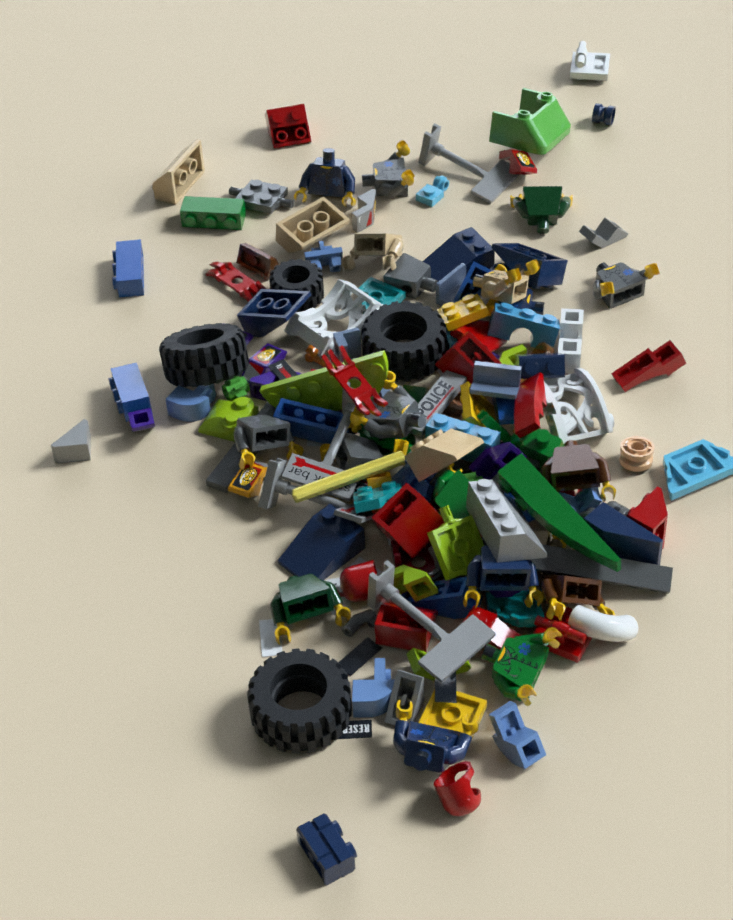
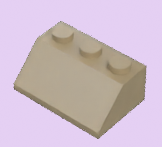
M196 139L182 150L171 164L164 169L161 175L154 180L152 189L154 190L155 200L176 205L203 175L205 168L201 139Z
M322 197L276 223L275 241L288 253L301 251L349 224L350 219L325 197Z
M440 429L410 447L412 452L404 457L420 482L462 458L483 444L484 441L480 437L458 430L449 429L443 433Z

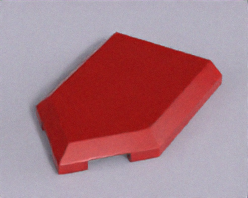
M476 320L458 327L450 333L451 336L459 340L465 332L470 331L491 353L507 343V340L489 336V321Z

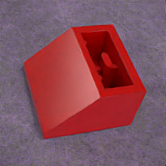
M304 104L266 110L265 119L268 134L274 149L312 142Z
M468 331L434 365L442 373L448 370L467 377V381L472 385L475 361L502 363Z
M408 483L372 517L378 529L392 542L399 545V548L412 559L430 542L427 533L438 529L444 523L442 516Z
M657 486L651 493L645 494L641 503L637 507H632L626 517L663 540V549L668 512L662 488Z
M393 602L381 604L375 621L376 644L406 650L416 648L427 652L432 634ZM415 606L434 623L436 622L438 610Z

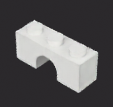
M561 308L558 353L565 354V374H573L574 368H580L584 310Z

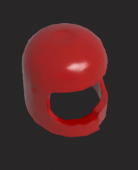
M374 560L349 566L341 572L340 587L347 600L351 602L368 600L369 574L373 572L377 575Z
M470 761L450 766L439 775L433 784L443 808L452 816L461 817L474 812L481 803V791L478 788H471L470 785L471 778L475 773ZM466 771L463 776L455 781V776L458 772Z

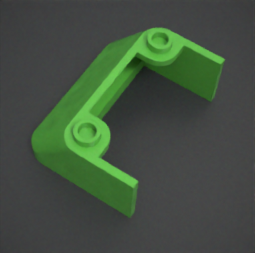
M523 88L518 113L508 115L496 111L492 112L489 142L543 155L548 153L570 133L571 124L556 97L551 92H538Z

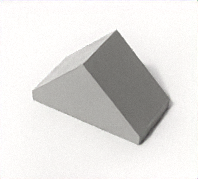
M83 419L51 444L55 462L67 463L91 460V434L86 419Z
M397 670L385 718L386 723L395 725L396 721L399 720L396 717V704L399 700H401L400 708L404 710L408 709L410 701L412 702V716L407 722H415L425 700L424 677Z

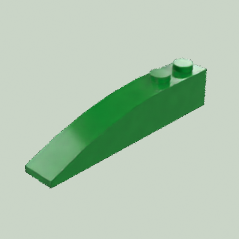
M522 453L498 471L499 486L506 494L511 493L515 497L514 501L522 511L527 510L550 533L591 560L616 572L621 570V559Z

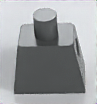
M403 253L395 262L396 269L391 270L390 268L384 275L385 283L405 291L406 297L413 299L418 298L424 290L435 292L436 283L438 282L431 278L430 265L406 253Z

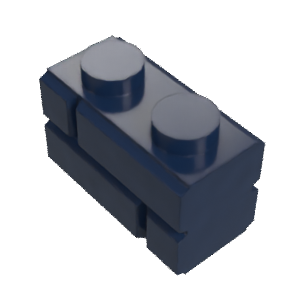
M565 354L515 355V366H522L521 379H528L540 372L543 374V378L565 377Z
M323 813L311 822L308 821L297 827L298 843L325 885L333 883L356 869V850L350 841L345 843L341 837L343 836L342 829L336 820L331 822L327 814Z

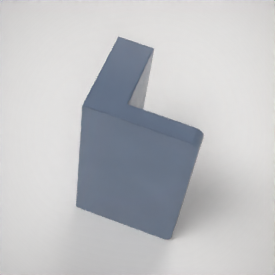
M461 263L436 283V304L442 306L448 302H453L466 277V264Z
M359 328L333 333L334 354L341 363L344 362L339 351V347L342 345L351 360L362 357Z
M475 361L470 394L516 399L520 389L522 366Z

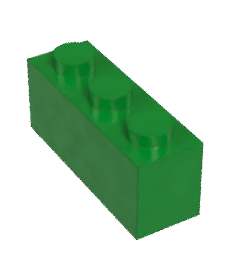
M184 196L180 208L182 227L242 230L246 217L244 199Z

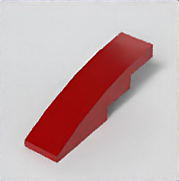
M541 372L520 384L514 408L515 434L519 438L539 429L540 419L544 417L543 408L547 406L544 378Z

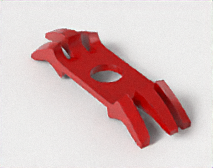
M212 262L209 265L215 269H210L205 273L206 276H213L219 283L223 282L248 302L253 298L250 292L256 295L260 289H266L259 281L255 282L233 267L231 262ZM235 278L243 279V282L239 284H234L231 281Z
M340 346L339 351L345 365L340 362L331 349L327 352L332 364L325 354L322 355L321 359L329 374L334 376L355 403L357 410L366 416L370 415V413L377 417L381 416V412L375 407L373 402L381 407L387 406L388 402L381 398L376 389L372 388L356 368L355 362L349 358L344 346ZM350 379H358L361 385L358 388H351L347 382Z

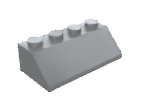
M480 479L468 482L466 509L473 516L477 528L497 563L547 558V552L509 494H506L493 480Z

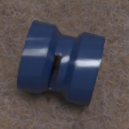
M596 103L593 109L592 122H604L606 125L612 126L616 107L611 105L605 107L602 104Z

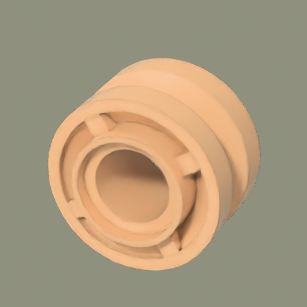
M632 436L621 442L619 462L622 467L630 471L641 472L648 470L652 466L654 444L644 437Z

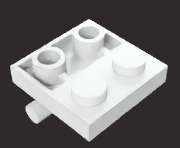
M580 41L579 47L572 55L570 79L607 81L610 54L587 52L586 42Z

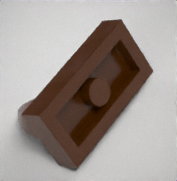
M247 243L240 244L236 263L269 279L271 270H274V267L279 265L278 260L265 253V251Z

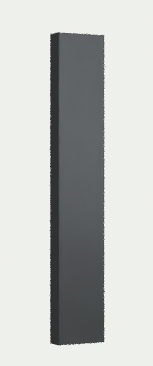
M267 402L257 415L273 417L276 408ZM235 443L206 479L207 486L225 493L228 492L230 483L240 470L238 464L242 454L238 453ZM249 450L248 452H251L252 454H254V456H256L259 451L252 452Z
M543 544L542 546L547 552V558L529 559L534 562L536 571L602 580L603 583L669 594L671 591L673 567L620 558L621 570L616 572L591 560L576 550Z

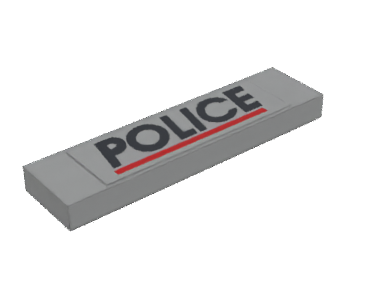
M446 370L418 403L419 412L426 417L424 427H414L410 433L423 437L426 424L435 413H443L460 392V385L467 382V377Z

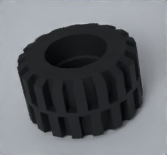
M291 259L287 262H281L280 265L274 267V270H271L269 276L270 289L310 291L311 296L296 312L306 311L312 307L316 308L317 304H321L322 299H324L323 273L316 263H311L309 260Z

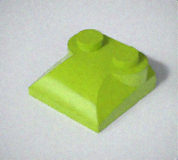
M239 397L233 401L217 399L199 427L198 432L235 442L233 431L236 427L237 419L256 416L259 413V407L255 406L253 400L248 397Z

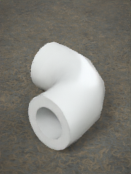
M581 605L573 609L568 620V624L571 625L572 629L585 633L588 637L603 641H628L635 638L638 633L637 621L630 615H607Z

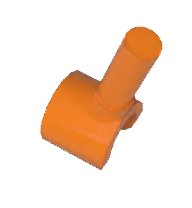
M309 345L305 350V360L307 362L315 361L322 367H325L322 359L318 356L319 350Z

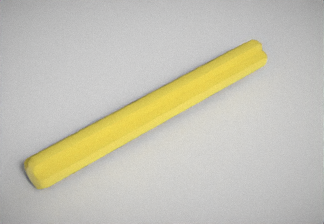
M398 451L292 490V497L296 503L404 465L406 459L403 452Z

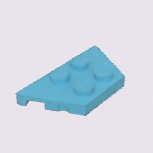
M702 439L664 455L663 467L669 499L671 501L732 475L733 457L730 456V451Z

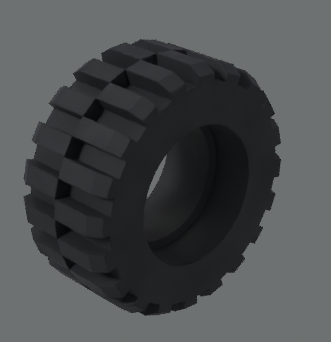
M395 301L390 305L384 304L380 306L379 310L375 309L370 313V316L368 315L361 329L363 356L384 350L388 359V371L394 372L396 375L395 381L397 382L398 380H404V382H410L411 379L420 380L423 379L424 375H431L434 369H438L434 364L447 351L446 324L444 320L431 307H425L419 302L410 303V301H404V303H398V301ZM404 339L414 340V341H411V342H404V343H402V342H395V341H397V340H404Z
M228 323L204 324L188 329L185 328L164 338L159 346L165 378L174 386L198 387L214 383L218 384L242 374V371H245L249 364L244 332L238 326Z
M299 648L292 649V652L285 653V651L279 652L277 657L268 658L264 661V666L260 665L254 671V676L250 678L248 684L247 698L252 726H254L256 734L260 738H264L266 744L271 747L276 745L277 750L283 752L292 750L294 754H301V751L308 750V753L315 752L316 748L320 746L322 748L331 744L330 740L336 741L342 735V730L348 727L349 718L352 715L348 675L341 668L339 662L333 658L330 660L329 655L320 652V654H317L313 649L300 651ZM299 691L312 692L322 697L321 701L316 705L303 710H291L278 704L285 696Z

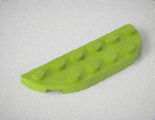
M384 350L352 359L355 362L356 368L371 387L376 389L378 394L385 384L384 380H386L389 365ZM326 367L261 386L260 389L262 396L275 408H277L280 399L283 398L333 411L342 410L343 388L334 376L329 374ZM350 379L348 381L351 388H358L361 385L358 379Z

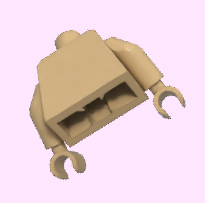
M386 233L354 234V247L349 252L350 255L341 259L344 270L347 268L349 270L356 267L354 259H358L360 255L384 256L382 257L384 270L387 267H391V270L396 269L395 259L402 255L404 249L402 235Z

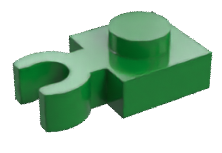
M482 409L476 415L487 428L500 432V441L511 443V434L502 425H499L485 410Z

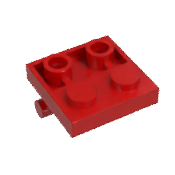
M566 607L561 620L555 615L552 619H549L546 613L544 617L538 615L534 622L537 628L533 634L544 633L551 627L556 628L562 634V636L554 638L560 645L558 648H553L548 644L549 652L578 663L590 644L592 637L572 629L571 625L568 624L573 609Z

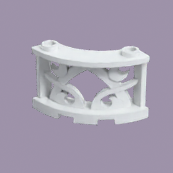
M338 279L329 294L321 301L323 305L317 309L312 307L306 311L295 312L284 332L301 337L319 350L318 355L322 356L325 354L328 357V350L331 349L334 352L333 333H336L327 331V322L330 319L340 320L349 315L347 330L359 328L360 338L362 339L361 329L368 315L370 316L372 311L375 309L379 310L380 306L384 304L367 295L351 282ZM352 293L358 296L354 301L351 297ZM363 301L370 304L367 310L365 305H360Z
M574 368L573 374L565 375L563 378L544 379L547 403L545 409L548 412L545 418L552 435L561 438L563 443L569 440L576 441L613 432V415L608 413L603 396L588 371L583 368ZM564 391H571L585 396L578 411L566 402H557L563 396ZM562 411L568 412L566 415L561 414ZM591 418H597L601 429L588 432L583 419L589 427H593L594 421ZM576 427L581 432V434L568 436Z

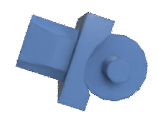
M318 241L319 247L311 248V251L304 252L305 260L316 263L321 270V266L329 265L330 272L341 271L342 247L332 248V245L324 246L323 241Z

